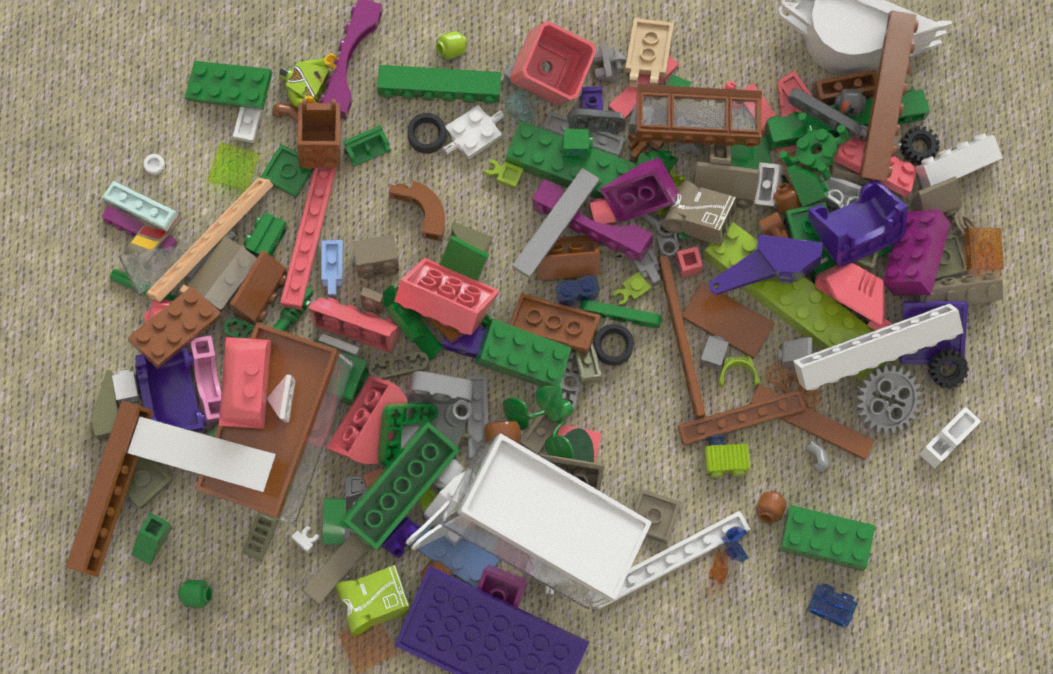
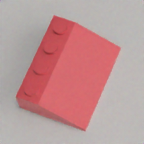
M424 258L401 279L394 302L401 304L404 308L415 310L424 317L433 318L442 325L458 329L460 333L472 335L499 294V290Z
M319 298L310 304L309 312L313 326L389 353L393 352L401 332L400 327L394 320L389 318L383 320L378 318V315L373 312L367 311L364 313L358 311L359 309L353 305H341L333 298Z

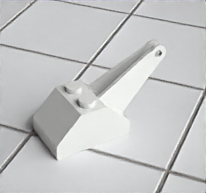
M470 469L456 476L440 491L425 511L424 518L428 521L406 541L408 546L414 543L411 547L412 550L415 551L443 536L455 546L477 525L457 513L476 477ZM432 526L435 527V528H433L432 530H430L429 532H427L426 534H424V533H425L429 528H431Z

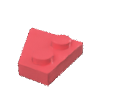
M795 70L778 81L781 117L788 116L793 112L802 113L801 110L792 106L787 100L793 89H800L812 96Z

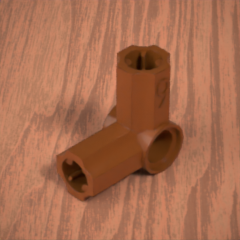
M778 212L771 213L759 221L765 235L789 238Z

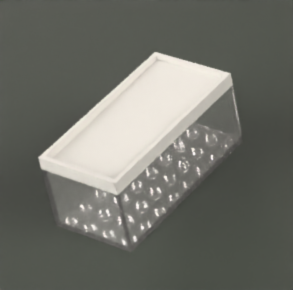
M500 433L476 450L439 525L589 610L616 599L652 522Z

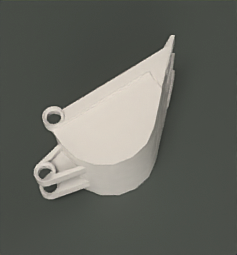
M781 0L778 10L779 18L805 37L807 51L815 63L830 73L843 76L879 67L887 18L890 11L916 13L886 0H796V3ZM782 9L791 14V16H785L782 13ZM916 14V20H919L917 33H913L912 41H915L913 54L910 53L909 57L941 46V40L937 39L945 37L947 32L946 30H940L950 27L952 25L951 20L935 22Z

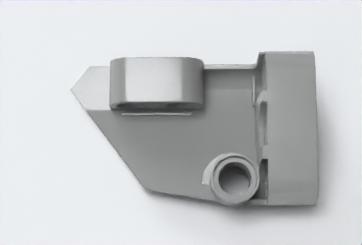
M415 371L409 379L407 401L408 403L429 402L434 404L438 409L436 419L430 422V424L457 447L466 421L472 412L471 400L474 382L451 376ZM410 408L407 414V418H410L413 415L412 408ZM456 408L462 409L465 413V416H458L456 414ZM422 423L403 425L401 448Z

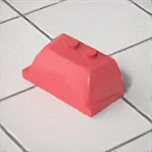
M226 337L219 426L264 429L271 340Z
M369 376L326 448L333 453L363 464H377L379 462L378 447L382 412L388 404L408 403L401 389L392 382ZM393 430L388 434V441L394 436Z

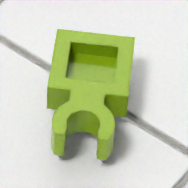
M490 159L489 165L494 166L495 169H485V175L489 177L498 176V183L516 189L524 168L505 161L503 166H500L497 161Z
M637 272L622 283L624 289L615 290L612 296L614 298L617 295H622L624 299L619 302V305L623 306L627 303L630 296L635 301L651 290V286L640 272Z

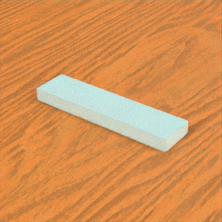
M115 181L112 182L102 196L106 202L165 231H168L178 216L176 211Z

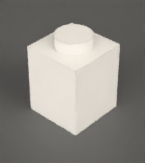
M123 370L119 371L117 375L112 376L116 400L119 405L121 401L129 403L140 401L137 378L133 371Z

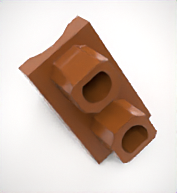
M630 133L628 136L630 141L628 148L633 150V152L630 154L631 159L629 161L636 163L640 153L647 152L645 150L648 147L659 151L664 143L654 140L651 142L635 140L636 134Z

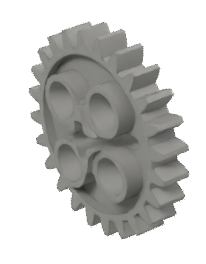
M889 364L888 368L885 365H881L880 370L873 368L874 374L866 372L868 379H860L863 386L856 387L860 391V394L854 395V397L859 399V402H856L854 406L860 407L856 413L863 415L860 420L864 423L867 422L866 426L873 428L874 431L879 432L881 430L885 434H887L888 430L895 433L896 428L902 431L903 423L910 426L908 419H916L913 412H920V409L916 407V404L922 403L921 400L917 399V396H920L922 392L916 391L920 384L913 383L916 377L909 376L910 371H903V367H895V365ZM885 381L884 389L880 390L881 383ZM903 388V395L899 397V391ZM872 393H880L901 401L904 405L900 406L873 396ZM877 401L878 406L873 410L872 406ZM896 408L895 415L891 417V411Z

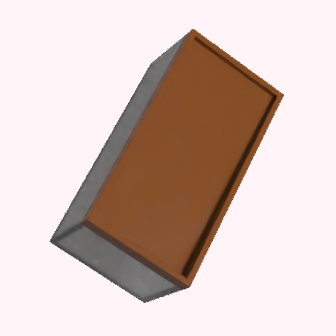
M256 322L250 339L271 340L267 397L286 375H291L296 380L289 423H285L279 418L267 400L264 429L223 427L218 425L214 437L276 454L264 492L202 474L199 476L195 489L296 525L354 362L338 349Z

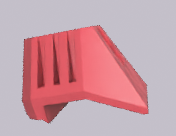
M853 263L845 266L837 264L817 274L815 281L817 289L878 325H882L886 313L883 280Z

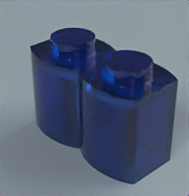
M593 275L583 276L576 281H563L555 286L557 303L569 307L583 300L594 301L599 297L600 292L597 278Z

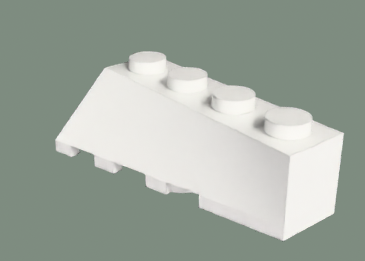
M831 177L829 180H826L830 191H828L829 195L817 202H825L828 206L840 209L859 200L862 186Z

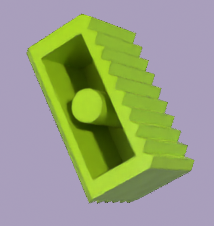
M747 443L705 446L706 475H711V478L724 477V474L742 477L745 476V473L749 472L750 460Z

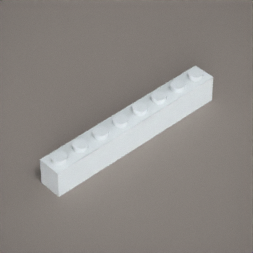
M947 304L794 360L799 384L806 390H815L820 385L837 382L845 376L856 375L859 371L866 368H875L885 361H894L904 354L916 353L918 349L923 347L935 346L937 342L942 340L954 339L957 335L963 333L959 310L951 304Z

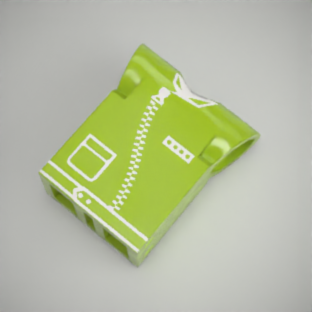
M395 565L359 578L356 581H343L335 585L340 601L348 607L347 623L353 637L364 633L371 626L408 615L410 605Z

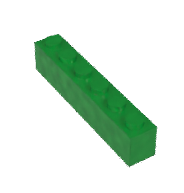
M379 65L377 92L378 95L384 98L402 96L404 99L422 97V99L428 101L434 100V98H442L447 102H452L455 99L463 100L466 103H473L475 100L483 101L486 104L500 102L501 72Z

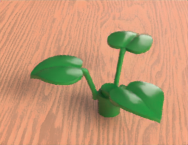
M561 385L543 386L537 389L535 394L536 402L543 411L534 414H528L527 405L518 398H507L503 401V410L509 422L517 421L520 425V430H524L529 426L528 419L544 414L548 415L551 421L558 422V425L551 434L552 438L545 440L547 454L574 459L571 443L564 436L557 435L561 426L565 424L564 419L571 416L574 412L572 404L567 400H563Z

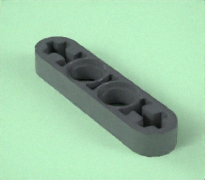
M793 89L787 97L788 102L792 106L837 131L839 125H844L850 135V139H856L862 131L861 126L857 122L800 89Z

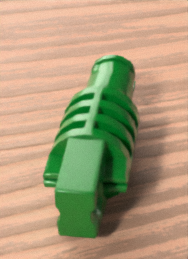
M307 286L302 309L284 307L280 312V319L273 328L285 332L291 324H296L311 304L309 299L313 295V290Z

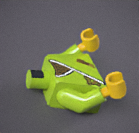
M330 53L322 59L298 61L293 70L284 66L281 68L278 77L287 81L285 85L287 96L295 107L302 103V99H307V103L318 102L330 75L328 68L336 69L337 67L333 62L339 59L334 54Z

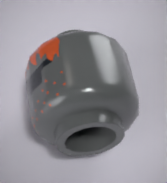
M845 88L841 90L840 95L835 96L834 106L838 107V111L843 115L858 116L861 112H864L866 96L860 90Z

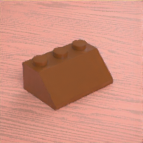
M587 235L559 237L536 270L538 280L551 281L560 278L570 280L574 277L593 278L601 276L598 243L592 241Z
M263 250L230 303L235 316L254 326L256 322L263 323L268 314L266 310L270 304L273 305L277 300V291L280 286H285L288 274L282 264Z

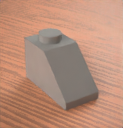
M812 337L783 342L781 348L777 350V361H781V367L795 368L794 360L811 355Z

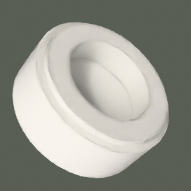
M158 154L147 156L143 163L146 172L150 175H158L165 168V162Z

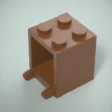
M302 99V103L298 104L297 148L299 168H341L340 103H336V99H332L331 103H307V99Z

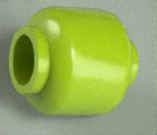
M458 31L442 34L438 38V42H436V50L439 56L446 60H452L464 55L467 47L465 36L461 35Z

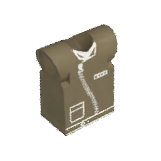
M683 181L678 190L676 201L669 208L662 226L670 232H684L686 235L721 246L737 214L736 197L702 187L698 188L689 181Z

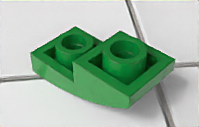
M324 498L322 544L344 543L345 526L339 521L345 515V498Z

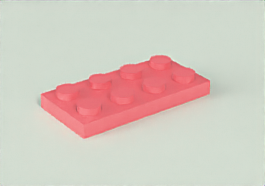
M856 138L839 145L838 155L836 154L834 161L860 174L865 141ZM895 156L891 157V177L887 178V181L879 182L885 187L908 197L916 177V168L911 163L904 162Z

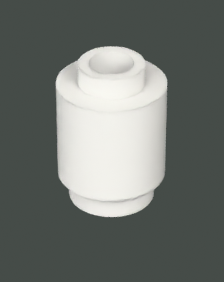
M452 459L433 482L434 485L443 490L456 476L462 474L461 472L464 468L456 460Z

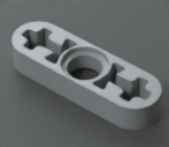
M573 352L569 354L568 361H572V358H574ZM567 361L561 387L563 391L570 393L569 402L573 403L572 406L575 409L580 380L579 375L575 374L578 372L577 367L575 366L574 373L570 372L571 363ZM565 379H575L576 386L567 388L564 384ZM562 393L563 400H565L566 393Z

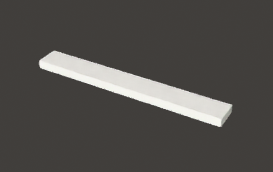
M738 511L631 567L615 600L609 601L590 589L588 591L598 610L750 531V528L742 513Z

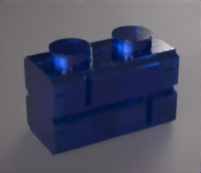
M822 583V585L818 584L815 587L805 611L846 629L858 602L854 601L852 595L844 592L838 594L834 592L832 586Z

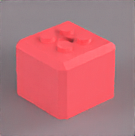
M550 21L542 23L528 32L511 72V82L556 106L577 98L596 54L595 45ZM543 62H547L550 65L549 73H545L542 70L541 65Z

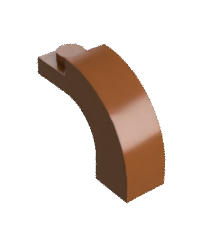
M415 181L412 182L411 188L404 184H391L389 189L390 199L413 203L423 211L425 220L422 228V237L443 242L445 212L437 195L427 186Z

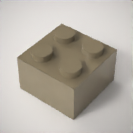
M394 234L352 242L358 278L372 279L377 274L390 276L395 274L396 271H400Z

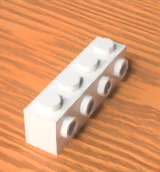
M983 133L975 136L973 142L968 143V141L957 144V149L955 150L947 149L939 152V157L937 158L929 157L922 160V164L915 168L923 189L954 176L959 178L1002 159L995 136H986Z

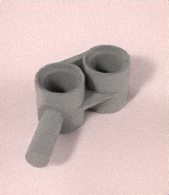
M650 213L641 215L640 217L654 226V230H656L659 256L668 255L669 261L675 259L679 249L677 233H663L661 231L664 219L658 220ZM671 247L674 251L667 253L663 248Z

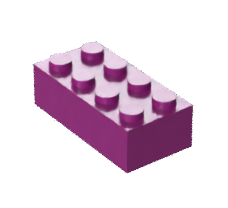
M941 210L907 212L905 235L897 243L893 244L883 280L884 285L893 296L931 295L951 224Z

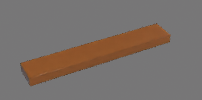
M759 384L750 404L776 397L780 394ZM807 407L806 411L779 418L863 460L867 458L875 441Z
M796 390L678 425L683 445L686 446L704 441L708 436L728 434L806 411V406L801 391Z

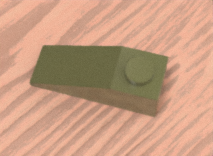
M106 370L92 413L93 422L89 423L91 434L95 435L98 440L109 438L119 410L112 378L114 374L111 370Z

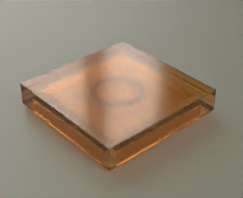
M964 228L967 270L1004 269L1001 228Z
M381 623L371 626L367 631L353 637L349 628L337 634L357 674L396 654Z

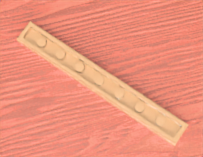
M258 178L147 291V296L152 300L161 302L273 186L271 181Z

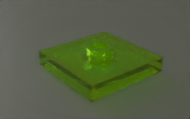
M220 142L207 180L246 191L250 186L260 153Z

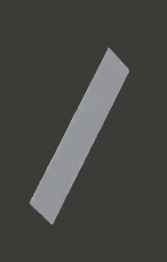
M139 417L127 452L264 492L276 455L143 417Z

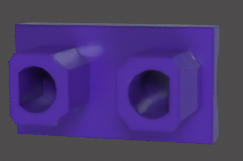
M406 516L385 539L381 547L395 557L400 558L405 553L406 541L421 526Z

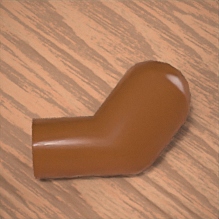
M277 103L274 105L275 108L272 109V113L276 117L287 114L295 123H298V110L292 104Z

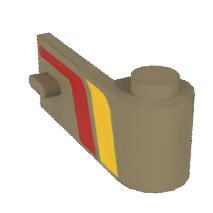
M178 215L168 231L146 222L128 244L124 255L144 269L152 268L158 260L157 249L179 224L182 217Z

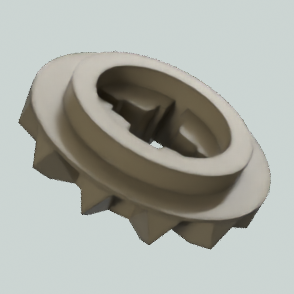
M957 212L951 217L955 231L964 241L971 243L978 238L977 228L967 215Z

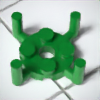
M802 112L798 118L804 126L806 134L797 140L796 156L790 158L785 150L780 151L779 156L786 167L801 163L805 168L819 171L825 180H829L831 173L828 167L833 164L836 154L838 155V146L850 141V135L844 125L837 127L840 135L837 138H834L825 129L814 130L806 113ZM816 147H822V151L819 154H812Z

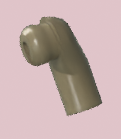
M598 243L600 253L608 252L615 260H624L625 256L623 253L617 250L612 251L604 243Z

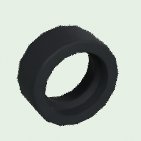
M432 113L416 115L408 125L407 135L409 143L415 151L422 154L437 152L446 141L444 121ZM423 123H432L438 128L439 137L433 143L423 144L415 137L416 128Z
M609 324L598 331L595 336L594 346L599 361L610 366L621 365L628 361L633 352L634 340L633 335L627 328L619 324ZM616 333L624 338L626 349L621 355L613 357L604 353L601 343L606 335Z

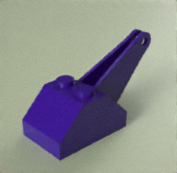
M759 234L757 250L712 279L709 283L710 292L714 295H720L773 277L779 279V282L784 284H792V281L797 282L821 264L823 243ZM719 285V288L715 289L714 286Z

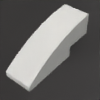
M965 407L919 455L935 469L981 421Z

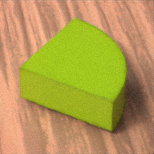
M430 488L420 498L421 509L424 513L437 497V494Z

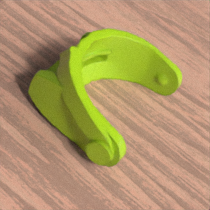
M750 356L725 357L723 359L720 378L718 379L720 387H724V373L726 370L737 365L744 366L751 371L754 377V386L760 384L759 377L757 378V373Z

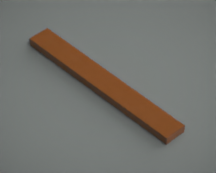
M668 255L660 256L658 262L694 417L697 420L705 417L703 401Z

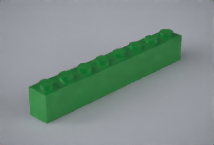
M910 89L906 91L905 95H902L901 103L904 104L902 116H898L897 124L901 125L926 120L930 109L923 89ZM873 97L866 99L864 112H861L858 116L847 117L859 125L868 127ZM830 105L831 108H833V109H835L836 111H838V107H835L834 105ZM793 112L784 117L773 116L766 121L764 131L770 150L797 145V140L806 134L805 128L798 118L799 112ZM806 114L814 130L825 129L834 138L840 136L834 129Z

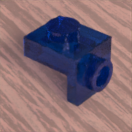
M739 526L728 529L725 533L726 535L721 538L727 547L725 552L731 560L735 559L742 563L748 559V556L738 540L746 535L747 531Z

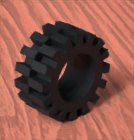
M916 126L915 130L911 128L901 142L902 156L905 155V160H911L913 165L917 163V166L922 164V160L929 157L934 159L940 148L938 146L940 140H936L938 135L936 133L932 135V129L926 131L927 127L925 126L920 129V126ZM915 140H923L927 144V151L923 153L917 152L913 148V142Z
M945 348L941 349V352L936 351V355L930 358L931 363L928 362L930 377L942 388L952 389V386L955 388L959 387L958 384L960 382L963 384L965 382L963 380L964 377L967 378L968 376L967 371H969V367L967 366V361L962 354L951 348H948V350ZM946 361H952L956 364V370L950 376H944L940 371L941 365Z

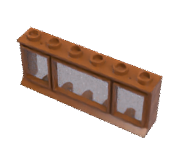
M638 84L636 93L635 140L643 142L654 140L662 141L663 143H672L674 141L684 144L703 143L704 145L724 144L725 146L744 145L745 147L760 145L762 139V91Z

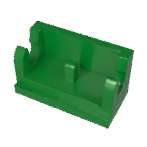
M381 125L343 141L344 149L353 167L391 151L388 145L389 141Z

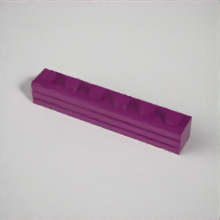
M107 206L101 216L105 224H112L117 230H124L131 237L136 236L145 225L110 206ZM168 236L159 248H161L160 250L163 253H172L178 242L175 238Z

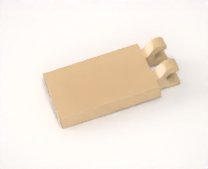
M634 18L625 72L630 73L629 87L637 88L639 74L651 75L650 85H658L659 76L666 77L674 23Z

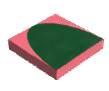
M562 425L557 435L564 436L571 443L574 459L595 463L601 433Z

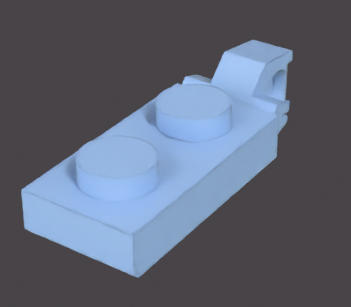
M343 240L322 241L321 280L323 287H328V298H337V287H342Z

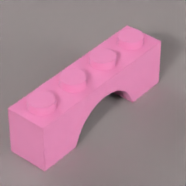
M211 336L199 337L188 344V350L193 356V374L201 411L206 417L207 426L205 427L219 424L221 390L217 378Z

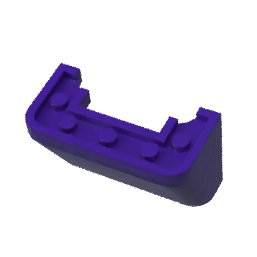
M875 180L861 188L858 201L828 213L823 205L808 209V220L831 258L839 266H845L897 243L906 232L908 206L878 180Z
M187 346L159 369L142 354L135 355V372L142 406L154 411L151 420L193 432L203 431V426H207L205 414L200 413V410H198L190 373V366L194 365L192 353L187 351Z

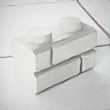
M759 163V177L754 204L777 208L773 194L777 191V187L783 183L784 166Z

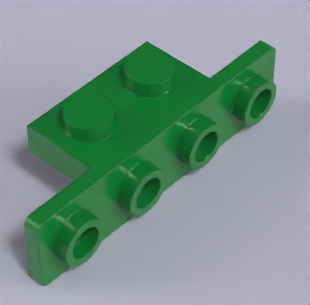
M394 285L388 286L382 293L384 304L387 308L386 311L408 339L414 342L422 352L427 354L429 361L433 360L443 349V346L414 310L404 308L401 304L394 302L398 290Z

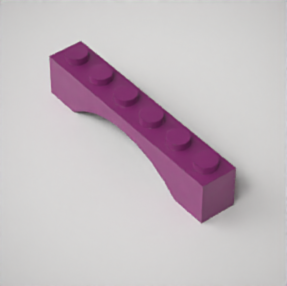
M358 0L357 4H353L351 22H347L345 27V40H341L339 44V60L333 62L337 67L334 69L333 75H329L326 83L327 92L322 94L320 103H331L332 99H336V103H340L341 118L347 119L353 102L347 83L349 61L359 43L370 33L377 30L383 13L381 3L370 0Z
M544 179L532 197L534 210L541 215H549L564 194L563 189ZM577 212L568 225L573 231L586 234L592 241H600L610 250H617L628 259L639 262L642 261L653 243V233L635 224L626 226L601 224L585 217Z

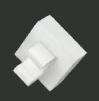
M309 526L303 529L302 534L297 530L291 536L293 541L308 555L314 549L312 543L317 542L319 539L317 534L313 538L307 537V533L311 530Z

